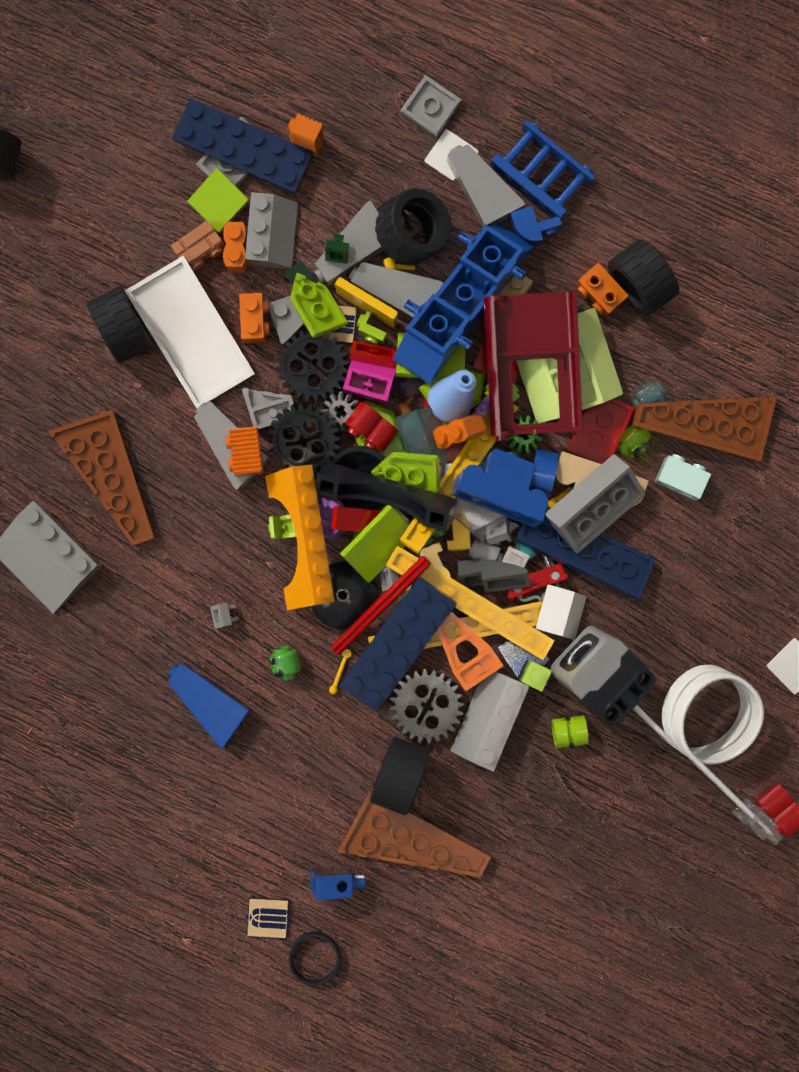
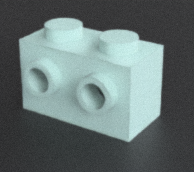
M673 454L672 456L665 457L654 482L690 499L699 500L711 474L706 472V468L694 463L692 466L685 463L686 459L679 455Z

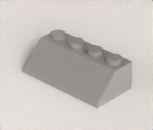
M613 454L548 510L545 516L565 542L578 554L646 494L630 466Z
M496 671L479 682L450 751L494 772L529 685Z

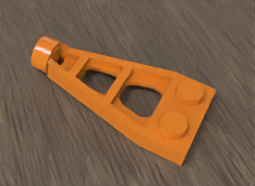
M451 611L437 631L452 672L464 690L467 691L503 667V664L491 646ZM449 622H454L462 631V635L454 641H450L444 631V626ZM466 640L478 649V654L468 662L462 663L457 656L456 646Z

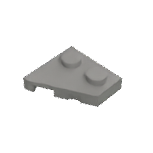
M290 296L268 303L269 311L282 346L285 345V341L288 342L292 335L304 326V322L290 301Z
M249 388L242 389L252 424L257 426L258 430L271 427V422L277 420L276 415L278 413L283 414L282 410L285 407L291 411L290 406L293 403L291 395L274 394L267 391L250 390Z

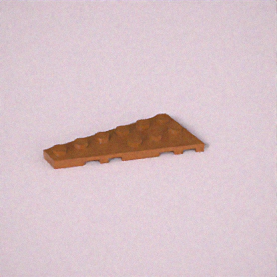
M777 396L637 404L632 426L761 462Z
M110 410L49 430V434L58 443L61 450L101 501L104 508L115 520L130 543L135 546L156 539L115 412Z
M371 790L337 853H347L394 863L428 867L429 869L451 871L475 877L482 876L491 859V855L411 812H408L407 815H402L371 803Z

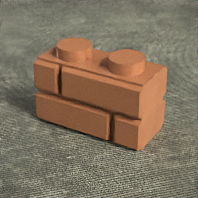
M208 220L170 245L178 258L185 257L193 271L200 269L204 265L203 261L209 257L215 258L223 252L222 248L225 247Z

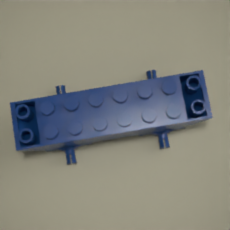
M499 223L491 227L486 225L474 237L461 231L457 239L468 245L467 250L460 258L458 266L436 294H432L427 302L420 307L409 299L404 304V308L413 313L414 317L406 328V333L393 357V361L429 385H431L460 345L467 350L472 347L474 342L466 337L484 315V297L499 296L513 276L520 280H523V277L526 276L527 272L520 267L534 250V246Z

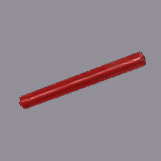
M421 556L332 644V651L340 655L430 567L431 562L425 556Z

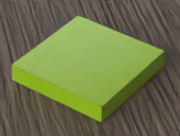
M216 168L187 202L206 221L208 220L218 233H221L226 222H231L250 199L219 168Z

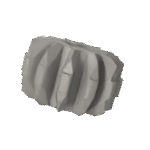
M339 392L338 398L335 394L330 395L332 402L327 400L324 402L329 409L322 410V413L324 414L329 410L330 417L328 418H336L333 426H337L339 423L340 430L343 431L346 427V420L355 410L354 405H357L359 401L354 400L350 402L352 399L351 393L344 398V392ZM344 406V411L347 414L340 416V411L337 408Z

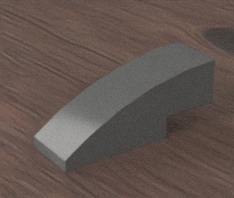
M493 560L457 561L460 583L467 588L484 586L485 593L531 586L528 570L523 567Z

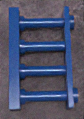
M525 120L521 129L525 133L506 157L496 154L491 160L490 167L551 218L559 216L560 220H562L567 211L564 209V204L583 182L590 187L595 176L588 166L579 164L545 136L537 124ZM531 140L535 141L542 149L523 171H518L513 167L512 162ZM548 154L552 155L559 163L540 185H535L530 181V175ZM567 168L576 177L559 198L553 200L547 195V190Z

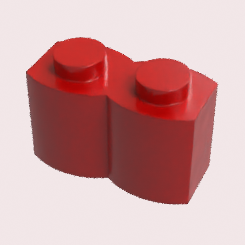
M364 402L358 404L345 422L349 427L347 431L357 439L361 436L366 441L364 443L366 447L381 452L385 451L399 432L395 426Z
M775 782L755 799L758 804L756 809L764 818L768 816L772 820L773 824H771V827L779 836L784 834L789 838L799 829V806L779 783Z

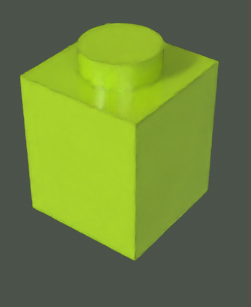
M528 660L519 681L542 692L552 671Z

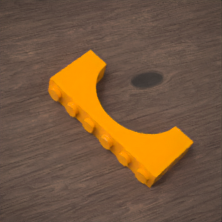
M312 465L292 466L265 476L268 497L279 500L285 506L292 519L297 538L298 560L296 572L291 583L284 588L287 610L335 602Z

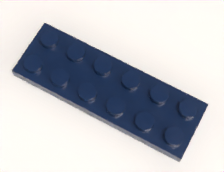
M192 98L189 99L172 136L174 142L294 195L313 157V152Z
M544 516L543 522L536 527L522 523L514 540L636 601L640 599L656 559L603 533L576 554L553 528L546 516Z
M419 577L341 681L340 687L377 712L451 613L457 602L422 577Z

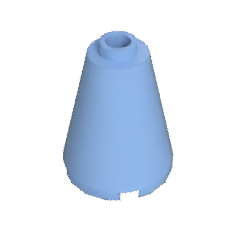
M460 370L433 384L428 393L427 402L433 410L432 413L435 417L444 422H452L469 414L476 386V379L471 372Z

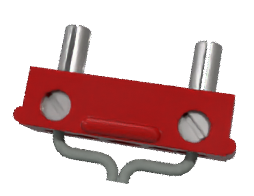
M542 555L547 568L528 574L530 587L506 590L508 593L507 600L513 601L519 598L522 602L538 599L539 602L543 601L546 591L542 594V599L537 595L525 599L522 597L547 589V585L559 587V584L567 581L568 575L564 573L561 563L554 565L552 559H547L546 556Z

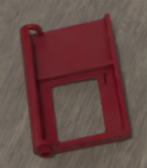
M577 291L484 297L491 436H495L496 440H509V435L583 431ZM529 359H556L559 421L556 423L516 424L514 421L512 362Z

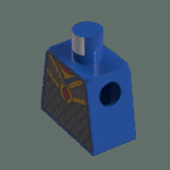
M349 869L311 870V893L316 901L351 898L353 890L365 889L364 875L352 876ZM340 881H343L342 885L337 886Z

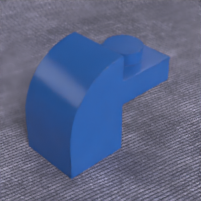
M532 206L511 212L509 216L513 233L534 247L541 246L543 235L545 238L556 235L562 225L559 216L537 222Z
M536 449L533 460L535 468L529 486L530 491L540 489L549 499L556 476L559 453Z

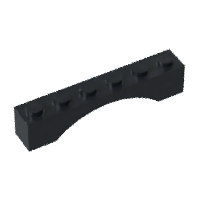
M326 462L318 472L316 479L317 495L335 500L362 499L385 503L409 513L424 526L444 532L448 530L455 517L458 500L456 498L331 462Z

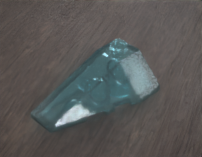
M431 407L395 417L407 453L439 456L443 478L447 472V448H438L433 435V431L437 427L444 425L443 422L434 416Z

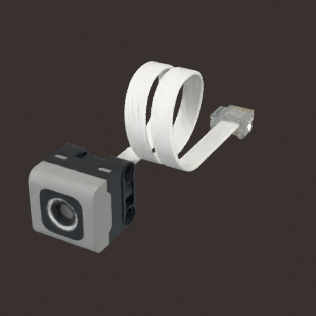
M589 626L551 665L553 677L584 707L595 713L602 721L608 725H617L633 709L668 744L688 757L738 806L733 811V814L749 830L762 840L767 837L775 846L783 838L775 829L777 823L749 799L746 798L743 801L738 799L704 765L720 764L734 759L748 749L757 738L764 720V707L758 692L750 683L715 665H701L686 671L674 682L664 700L662 708L663 731L638 706L641 699L655 685V675L617 638L596 626ZM643 673H644V674H645L644 680H643L642 682L638 683V682L642 679ZM722 679H730L736 686L740 696V709L734 724L715 742L702 747H688L684 736V719L690 703L708 684ZM613 710L612 714L606 717Z

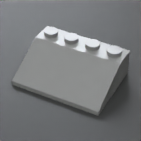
M34 500L13 520L0 537L1 562L53 614L102 567L40 502Z

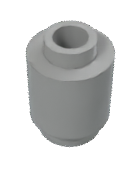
M475 539L468 556L472 557V560L501 561L503 554L500 553V547L493 544L489 545L484 540L478 541Z

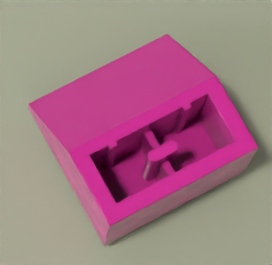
M352 360L343 387L344 393H351L353 396L387 405L396 376L397 363L395 362L394 369Z

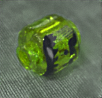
M631 425L619 435L620 446H618V449L625 457L630 455L633 458H639L651 447L652 436L649 431Z

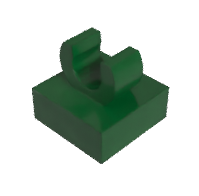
M335 234L334 241L326 240L325 261L348 264L349 243L343 242L344 235Z

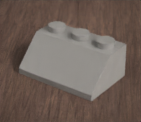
M251 192L245 254L248 266L292 269L298 202L275 194Z

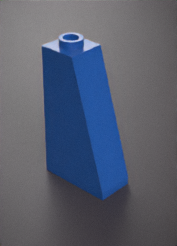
M180 663L179 666L175 664L168 674L171 677L168 684L220 748H224L251 709L187 664Z

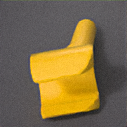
M386 258L383 262V267L415 270V265L396 264L395 260L391 258Z
M570 487L566 488L561 494L550 499L547 506L552 508L572 489Z

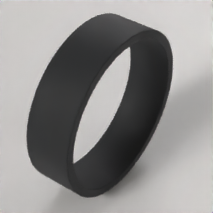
M319 931L307 932L299 936L293 943L288 958L289 967L294 977L303 984L311 986L321 985L328 982L337 972L340 953L336 942L329 935ZM320 937L333 946L337 962L335 968L328 976L312 980L303 977L296 971L292 962V952L295 946L305 938Z

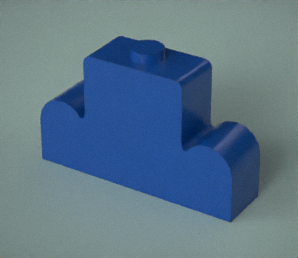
M499 449L492 450L485 457L482 468L472 464L462 470L456 477L451 494L453 497L532 527H536L543 522L548 505L547 495L542 490H529L535 468L534 463L519 458L515 453L504 452Z

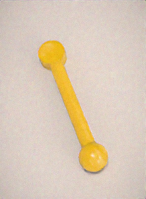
M345 649L342 652V662L333 686L329 688V692L333 695L338 692L337 686L347 658L351 656L349 649Z

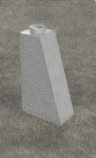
M468 144L463 147L458 145L449 151L447 162L482 229L486 225L491 227L509 219L511 212L525 207L524 201Z
M368 201L339 234L344 235V243H349L348 264L325 261V252L315 262L317 270L314 273L321 283L325 282L328 287L334 284L339 277L343 278L351 273L355 266L359 267L361 262L366 263L383 251L380 243H378L375 232L376 217H378L379 213L371 201Z
M361 262L359 268L355 266L349 276L351 284L393 308L398 314L411 321L414 314L404 308L407 300L409 299L420 307L427 302L432 294H436L444 284L439 280Z
M210 401L207 404L204 402L196 409L195 413L197 414L194 418L232 486L239 492L255 475L236 477L234 472L229 470L228 458H232L231 449H227L226 436L230 435L229 429H236L237 427ZM261 451L262 465L264 467L270 459Z

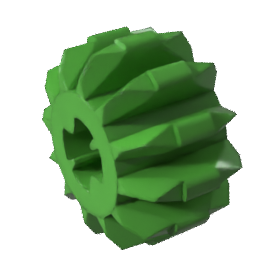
M518 416L517 423L530 424L531 417L527 416L525 422H523L522 417ZM519 434L509 435V440H505L513 441L509 445V449L516 445L518 446L516 453L520 454L522 447H524L525 453L529 454L530 447L536 450L538 446L535 442H541L542 438L536 434H529L526 440H524L523 437H519Z

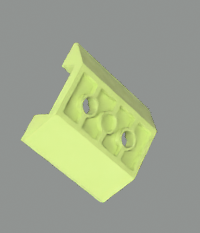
M595 308L578 313L582 410L623 394ZM556 359L516 360L535 419L538 423L560 418Z

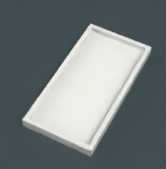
M184 256L125 290L196 408L255 374Z

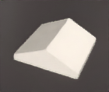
M547 585L536 629L575 640L587 596Z

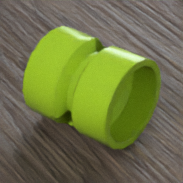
M584 715L573 716L569 721L565 718L552 719V733L556 749L567 748L571 743L575 746L588 745V729Z

